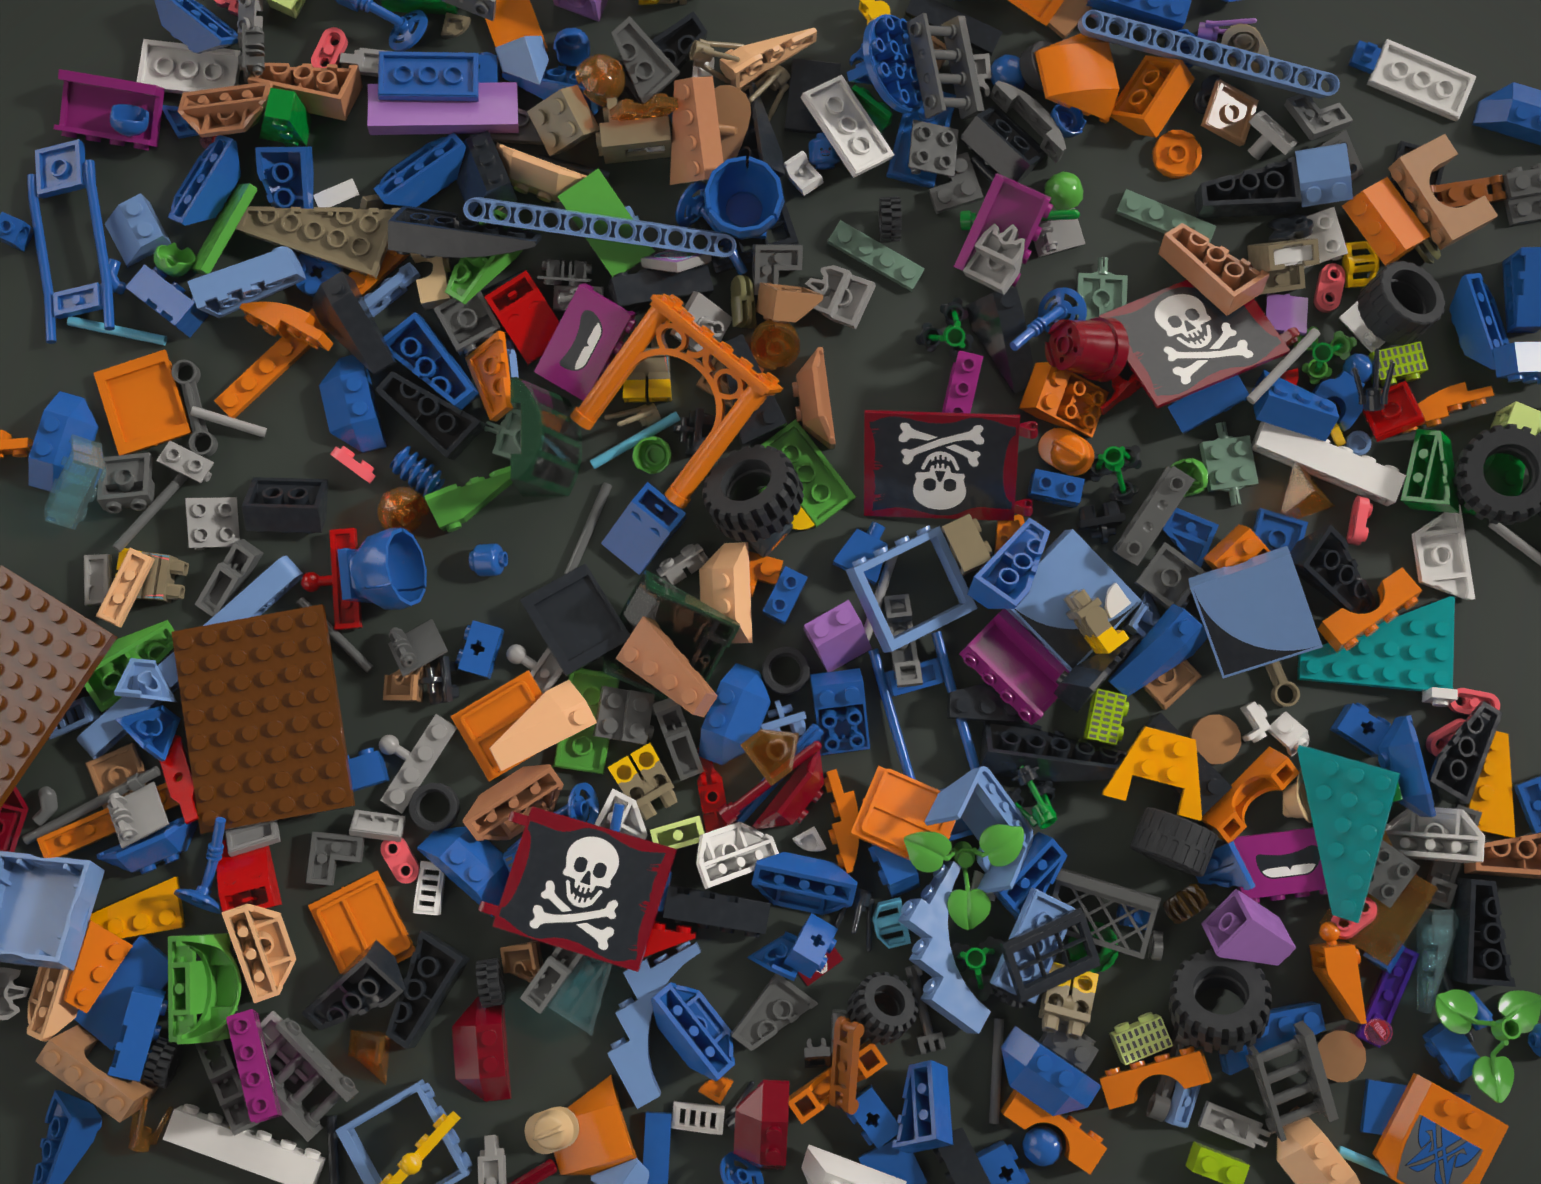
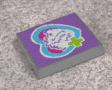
M671 249L641 258V264L644 268L677 273L712 261L711 255Z

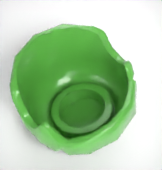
M1062 171L1052 175L1045 183L1044 193L1051 197L1050 202L1056 210H1070L1078 206L1083 200L1082 184L1073 173Z
M176 243L167 246L160 245L154 251L156 267L172 277H180L187 274L196 260L195 254L189 247L180 250L177 248Z
M656 436L641 439L634 446L632 454L637 469H641L648 474L663 472L669 466L672 457L669 444Z
M1187 458L1171 465V467L1174 466L1195 479L1184 497L1201 493L1207 487L1208 471L1202 462L1194 458Z

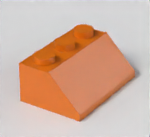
M1145 55L1115 101L1110 117L1138 135L1157 138L1195 78L1183 60Z
M1388 177L1364 189L1354 196L1353 199L1342 205L1385 266L1399 260L1431 237Z

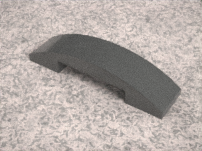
M997 81L989 97L1005 113L1013 108L1043 138L1040 148L1057 164L1066 150V145L1054 119L1030 95L1010 84Z
M909 594L884 596L886 622L893 637L912 628ZM915 640L892 651L891 658L897 688L923 685Z
M1456 804L1453 809H1463L1478 827L1482 812ZM1431 861L1425 886L1424 901L1450 909L1458 886L1454 883L1461 865L1460 862Z

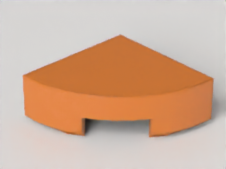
M721 1077L718 1081L710 1079L699 1088L698 1092L721 1104L733 1080Z

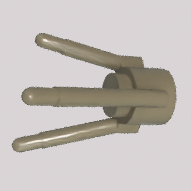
M703 39L694 40L690 48L689 58L694 61L693 66L704 69L729 85L731 80L705 63H710L713 56L739 62V57L714 51L712 47L736 49L744 46V44L706 41Z
M776 65L771 71L769 70L755 83L756 87L760 88L749 98V102H753L768 87L773 91L779 89L778 95L768 113L769 121L774 115L784 93L789 88L787 82L791 78L788 71L780 65Z
M654 403L648 406L644 404L637 408L604 416L605 420L636 414L617 423L619 427L639 420L642 427L646 425L649 427L661 420Z

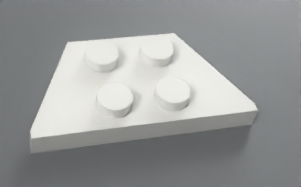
M1459 505L1460 514L1444 512L1411 535L1419 583L1469 601L1475 599L1461 505Z

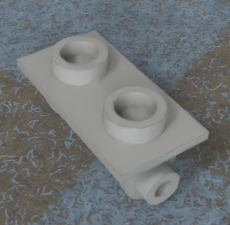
M238 0V33H242V23H245L247 30L252 29L254 26L262 28L263 16H256V11H263V0Z
M172 441L168 442L156 460L199 483L203 481L208 482L212 476V473L209 471L214 462Z
M698 543L687 545L680 551V555L674 559L672 557L668 558L659 565L660 568L656 571L663 577L662 580L667 587L669 585L674 586L687 577L683 568L687 567L692 574L709 560Z

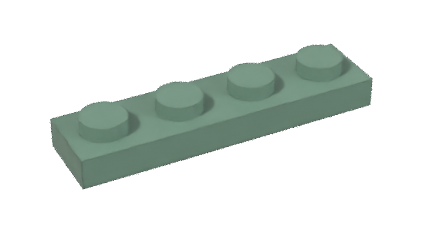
M1128 189L1125 190L1115 213L1163 234L1183 223L1209 238V243L1217 227Z
M841 220L828 240V244L911 292L925 268Z

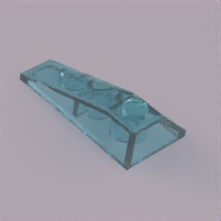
M1416 908V952L1420 954L1417 959V1011L1424 1013L1432 1012L1456 937V930L1459 926V919L1454 909Z

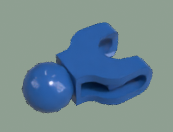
M1364 354L1349 356L1344 362L1343 372L1338 374L1335 379H1328L1316 385L1311 392L1323 399L1333 400L1340 406L1341 413L1336 423L1343 432L1353 425L1363 411V404H1359V395L1352 369L1354 367L1357 368L1362 387L1365 386L1364 383H1367L1373 377L1374 362L1369 356Z

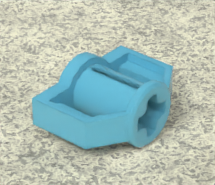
M900 897L878 902L872 917L877 938L889 949L911 943L908 928L898 921L902 914L901 908L903 906ZM893 908L898 909V913L878 917L881 911ZM901 930L903 931L902 936L890 939H884L881 936Z

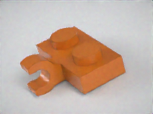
M749 551L751 597L754 595L757 581L776 585L783 560L768 556L763 558L761 555Z

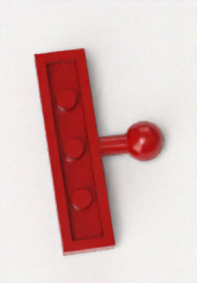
M357 529L330 530L332 575L319 576L315 572H308L302 576L301 585L308 592H314L320 586L333 585L335 630L362 628L361 602L342 600L337 551L343 548L358 549Z

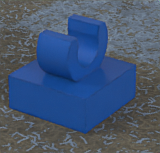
M1359 40L1348 65L1371 74L1374 71L1382 49L1371 42L1366 43Z

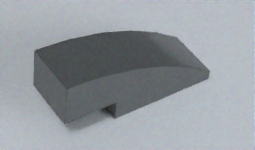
M245 539L235 541L224 561L218 563L194 605L210 616H215L234 598L264 553Z
M671 698L652 704L680 780L682 781L704 772L680 705Z

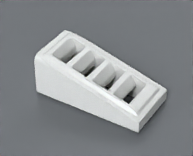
M421 861L413 913L441 915L445 874L432 862ZM426 869L438 870L439 876L425 874ZM425 880L438 881L437 886L424 885ZM423 891H436V896L423 895ZM422 901L435 902L434 907L422 906Z
M674 1101L671 1128L722 1135L725 1106ZM681 1109H686L684 1123H679ZM691 1110H696L695 1124H690ZM701 1111L706 1112L705 1125H700ZM711 1113H716L715 1126H710Z

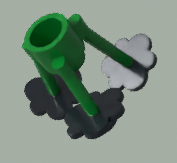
M987 937L986 942H981L978 948H971L969 945L962 946L959 942L954 943L953 947H951L959 972H964L967 966L975 971V978L968 979L966 985L981 1002L987 1001L989 995H993V992H995L990 983L992 976H984L981 973V969L985 966L986 962L991 966H997L1002 955L1000 943L1004 942L1002 939L995 940L993 937Z

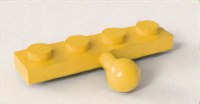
M454 1111L448 1116L443 1113L433 1124L436 1130L430 1136L425 1133L415 1144L418 1148L417 1151L404 1155L397 1164L400 1168L394 1176L389 1173L380 1184H401L409 1175L419 1172L422 1167V1160L460 1120V1117Z

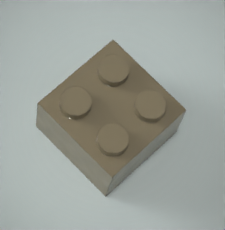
M578 85L558 90L527 111L549 156L568 151L600 130Z
M970 514L941 527L962 576L984 567L991 559L992 549L987 541L983 542L979 534L982 532L980 524L976 518L972 519Z

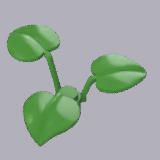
M1004 824L992 825L986 828L979 838L980 848L984 852L979 851L976 847L972 848L965 841L956 843L952 848L949 839L937 832L912 833L904 837V843L911 863L922 872L937 871L942 867L943 860L949 861L954 856L955 862L962 867L965 890L958 889L951 892L947 901L948 912L952 920L959 927L970 930L986 919L990 912L991 902L989 896L981 889L970 890L967 868L974 863L975 855L980 857L988 856L990 863L996 867L1012 863L1022 849L1024 830L1021 826Z
M1458 989L1437 994L1435 998L1436 1013L1441 1023L1449 1031L1456 1034H1466L1470 1031L1472 1023L1490 1026L1493 1036L1501 1041L1491 1052L1490 1057L1483 1056L1475 1061L1472 1076L1475 1084L1483 1093L1496 1103H1502L1511 1091L1514 1081V1069L1507 1057H1496V1055L1504 1046L1509 1044L1508 1040L1516 1039L1521 1033L1524 1034L1533 1030L1540 1016L1541 996L1529 991L1517 990L1507 992L1500 997L1497 1004L1498 1011L1504 1018L1496 1021H1484L1474 1018L1478 1013V1005L1474 997L1468 992Z

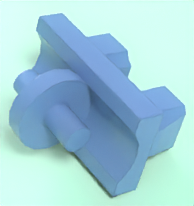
M780 700L774 701L776 709L767 711L768 717L779 716V719L761 725L762 732L766 733L770 744L784 741L780 727L790 725L793 738L803 735L806 731L804 720L807 718L805 712L785 717V713L793 711L791 704L781 706Z

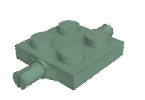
M1103 257L1098 258L1097 272L1078 273L1076 292L1083 297L1086 303V320L1096 318L1127 304L1128 276L1107 272V257L1104 259Z
M513 408L506 414L505 419L500 425L490 421L486 422L488 426H485L484 430L496 434V444L492 452L496 456L518 463L522 462L524 465L539 469L547 451L559 455L562 453L560 449L563 450V444L551 441L556 422Z
M1226 422L1216 423L1218 438L1199 444L1202 462L1208 471L1207 489L1208 492H1229L1231 506L1241 505L1239 490L1243 487L1259 484L1250 435L1242 437L1228 436Z

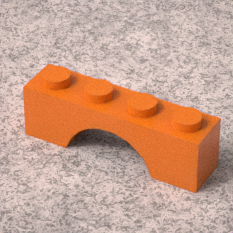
M1403 567L1385 578L1379 585L1377 591L1380 602L1376 610L1366 614H1356L1341 608L1322 621L1318 631L1337 653L1344 648L1346 651L1350 650L1359 642L1358 638L1363 635L1369 637L1379 629L1377 625L1383 621L1386 623L1391 622L1399 615V610L1402 608L1408 610L1419 601L1417 597L1422 589Z
M1269 746L1231 785L1232 788L1202 816L1201 820L1210 831L1217 834L1218 838L1229 843L1247 827L1244 816L1250 803L1263 793L1274 790L1283 791L1300 772L1287 756Z
M871 1039L863 1043L859 1048L857 1082L867 1079L887 1065L885 1058L876 1045L871 1043ZM832 1066L789 1096V1106L801 1124L822 1111L829 1103Z
M1194 1046L1180 1049V1055L1170 1057L1169 1053L1155 1056V1062L1145 1064L1144 1060L1130 1063V1069L1121 1071L1120 1067L1105 1070L1106 1075L1100 1078V1082L1109 1110L1135 1103L1142 1081L1152 1075L1162 1074L1170 1076L1177 1080L1184 1089L1211 1082L1212 1077L1203 1050H1195Z
M1015 1089L1000 1110L1004 1116L1023 1129H1027L1037 1123H1050L1059 1127L1066 1143L1064 1156L1088 1174L1092 1173L1107 1150L1101 1143L1103 1141L1101 1136L1092 1130L1086 1133L1080 1129L1082 1124L1072 1116L1068 1115L1067 1118L1061 1115L1052 1116Z

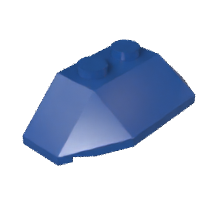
M154 0L162 26L174 38L179 39L188 46L190 51L201 54L202 52L215 51L238 43L237 32L195 0Z
M1515 82L1505 86L1478 102L1472 125L1541 145V90Z
M455 133L431 141L391 168L381 179L380 183L374 187V190L385 204L417 207L427 202L430 197L440 190L447 188L450 183L457 179L466 146Z
M218 135L215 138V142L210 144L200 154L174 196L171 212L168 215L169 219L186 226L216 218L241 177L237 142L234 139Z
M1481 273L1466 274L1461 277L1449 308L1452 316L1451 320L1456 328L1459 345L1464 355L1492 370H1496L1493 348L1507 345L1509 341L1495 299L1488 286L1483 282Z
M354 355L339 358L319 384L330 433L362 453L386 448L369 370Z
M59 391L44 409L28 457L29 486L55 493L84 474L99 428L85 398Z
M738 663L720 681L716 691L718 697L710 707L701 728L699 757L719 765H724L753 748L771 703L761 673Z
M1411 715L1396 717L1378 747L1380 753L1378 754L1379 764L1384 769L1400 773L1398 782L1403 800L1397 801L1398 803L1420 817H1435L1436 811L1412 717Z
M181 817L123 849L119 844L96 854V856L101 861L129 872H141L142 875L157 869L156 864L165 861V864H169L180 859L179 854L188 850L199 820L197 819L186 824L184 817Z
M465 826L433 831L417 847V850L479 906L482 901L499 906L510 872L504 862L503 853L486 839L477 841Z
M782 852L756 861L751 885L757 888L773 905L825 915L844 907H851L858 882L834 862Z
M670 982L651 998L657 1027L689 1068L714 1081H718L735 1065L732 1031L700 990Z
M1014 1026L1001 1046L1009 1086L1052 1116L1088 1108L1102 1085L1017 1026Z

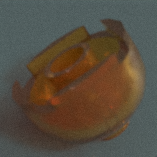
M594 54L580 63L576 69L578 84L582 82L586 88L583 93L594 103L605 106L607 105V98H619L626 83L622 65L614 58L606 54Z
M769 319L761 322L755 328L751 337V352L756 362L764 368L770 370H777L776 367L782 366L785 368L797 359L800 353V339L795 328L789 322L782 324Z
M397 487L382 496L377 508V516L385 530L389 528H404L412 533L421 525L422 522L418 520L422 517L423 513L427 515L429 506L425 498L414 489Z

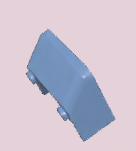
M985 766L974 768L938 793L924 822L928 826L962 818L978 841L981 833L992 825L1021 826L1024 830V842L1018 857L1012 863L996 867L990 863L988 856L980 857L976 855L977 863L985 872L977 889H981L985 893L1009 890L1013 888L1032 845L1033 830L992 772Z

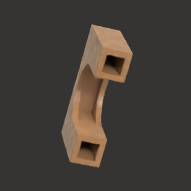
M1446 134L1399 157L1388 168L1392 178L1398 183L1406 200L1410 202L1419 220L1425 225L1431 234L1433 242L1437 244L1440 250L1485 227L1498 217L1486 196L1466 206L1453 208L1442 204L1433 195L1429 183L1430 174L1447 165L1458 155Z
M79 1024L49 1039L35 1062L119 1123L146 1106L158 1089L157 1086L144 1083L143 1074L140 1082L109 1076L93 1066L87 1057L98 1042V1039Z

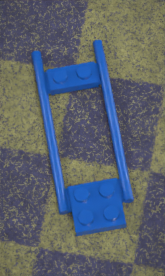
M79 139L35 150L36 174L27 175V186L44 294L46 343L55 344L57 342L55 318L62 319L103 309L104 329L108 331L114 330L112 278L96 187L95 161L85 160V144ZM86 188L102 283L99 284L97 282L54 292L39 198L44 199Z
M941 631L931 633L938 658L920 662L923 685L897 688L894 670L884 672L878 648L868 651L903 774L912 779H915L891 697L945 682L948 693L957 690ZM956 719L970 769L978 768L980 764L967 721ZM962 818L955 821L949 841L973 835Z

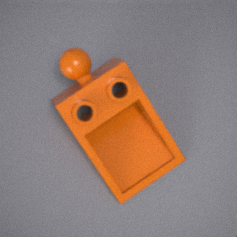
M1325 922L1320 926L1319 934L1326 943L1309 945L1313 971L1345 1019L1359 1024H1367L1358 964L1361 962L1359 950L1355 948L1354 944L1337 941L1340 937V929L1334 922Z

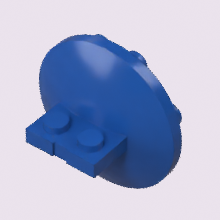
M884 14L868 23L863 37L865 62L856 64L855 69L847 72L848 81L874 85L880 97L892 109L900 113H912L923 107V101L907 21L890 14Z

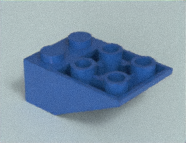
M647 482L624 510L601 544L640 575L685 522L687 515Z
M860 668L811 674L810 680L816 725L824 732L818 739L822 745L820 754L827 755L870 749L864 683Z

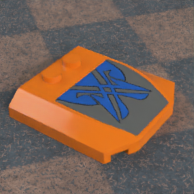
M1413 1073L1372 1154L1383 1166L1388 1177L1399 1184H1480L1509 1126L1435 1083Z

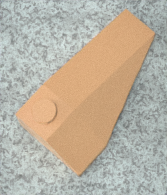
M810 28L740 46L735 50L730 49L725 53L739 57L740 61L736 62L721 58L720 70L726 78L731 80V86L742 89L750 82L772 70L776 65H780L816 42L817 30Z
M567 680L547 690L489 749L500 771H503L597 722L584 697L571 681Z

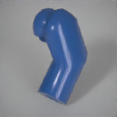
M109 259L113 293L121 295L126 289L125 282L119 281L117 277L121 262Z

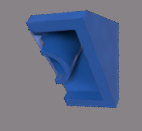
M161 705L115 720L144 750L162 762L167 757L181 718Z
M785 931L784 935L746 958L794 981L798 971L786 965L784 961L797 936Z

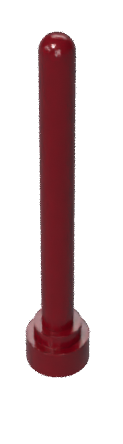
M819 741L812 742L734 803L730 802L729 804L724 803L717 809L721 817L728 825H731L738 819L737 816L740 815V811L818 752L822 747Z

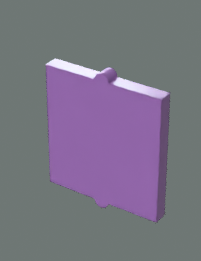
M1268 293L1266 295L1265 315L1276 331L1284 333L1288 329L1296 327L1300 335L1306 336L1308 298L1290 296V294L1278 295Z

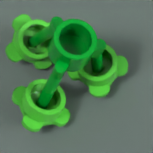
M1312 326V327H1310L1309 329H1307V334L1309 333V331H1310L1312 328H1316V327ZM1343 331L1334 333V339L1331 341V344L1318 343L1317 338L1306 349L1312 350L1314 359L1310 363H1304L1302 366V371L1307 373L1310 378L1309 382L1317 385L1324 377H1330L1332 369L1328 367L1326 362L1332 358L1333 354L1340 356L1342 360H1346L1350 356L1351 349L1357 345L1356 338L1344 335ZM1299 335V336L1297 337V338H1298V341H1297L1296 344H1294V347H1295L1305 336Z

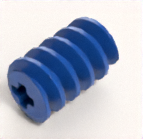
M411 446L401 450L391 462L389 468H393L392 472L395 475L400 474L401 480H408L410 487L416 486L418 493L424 492L423 496L440 490L445 482V479H440L441 470L434 474L432 473L435 467L434 464L426 468V458L418 462V452L409 455Z

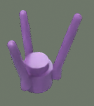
M1257 19L1206 20V23L1200 22L1197 36L1216 42L1217 35L1224 34L1227 30L1219 29L1218 26L1256 23Z

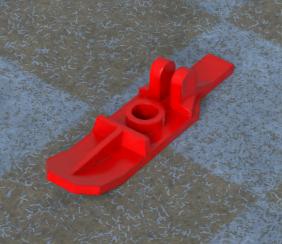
M1134 373L1130 376L1129 381L1124 380L1119 375L1112 380V387L1115 392L1112 398L1100 407L1101 414L1104 415L1117 403L1127 399L1142 387Z
M174 735L165 761H160L170 797L180 804L185 823L189 824L199 819L194 803L195 793L192 773L185 754L182 738ZM183 775L182 780L177 782L178 777Z
M699 757L704 772L700 773L697 785L706 833L728 826L717 810L726 803L722 777L714 769L713 762ZM710 792L717 794L716 801L711 802L708 800Z

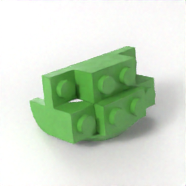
M229 933L168 936L169 1042L194 1044L229 1039L230 1034L226 1017L238 1011L237 1006L241 995V977L237 966V958H234L230 950ZM196 953L200 956L201 960H196ZM202 1013L199 1021L197 1022V1014Z

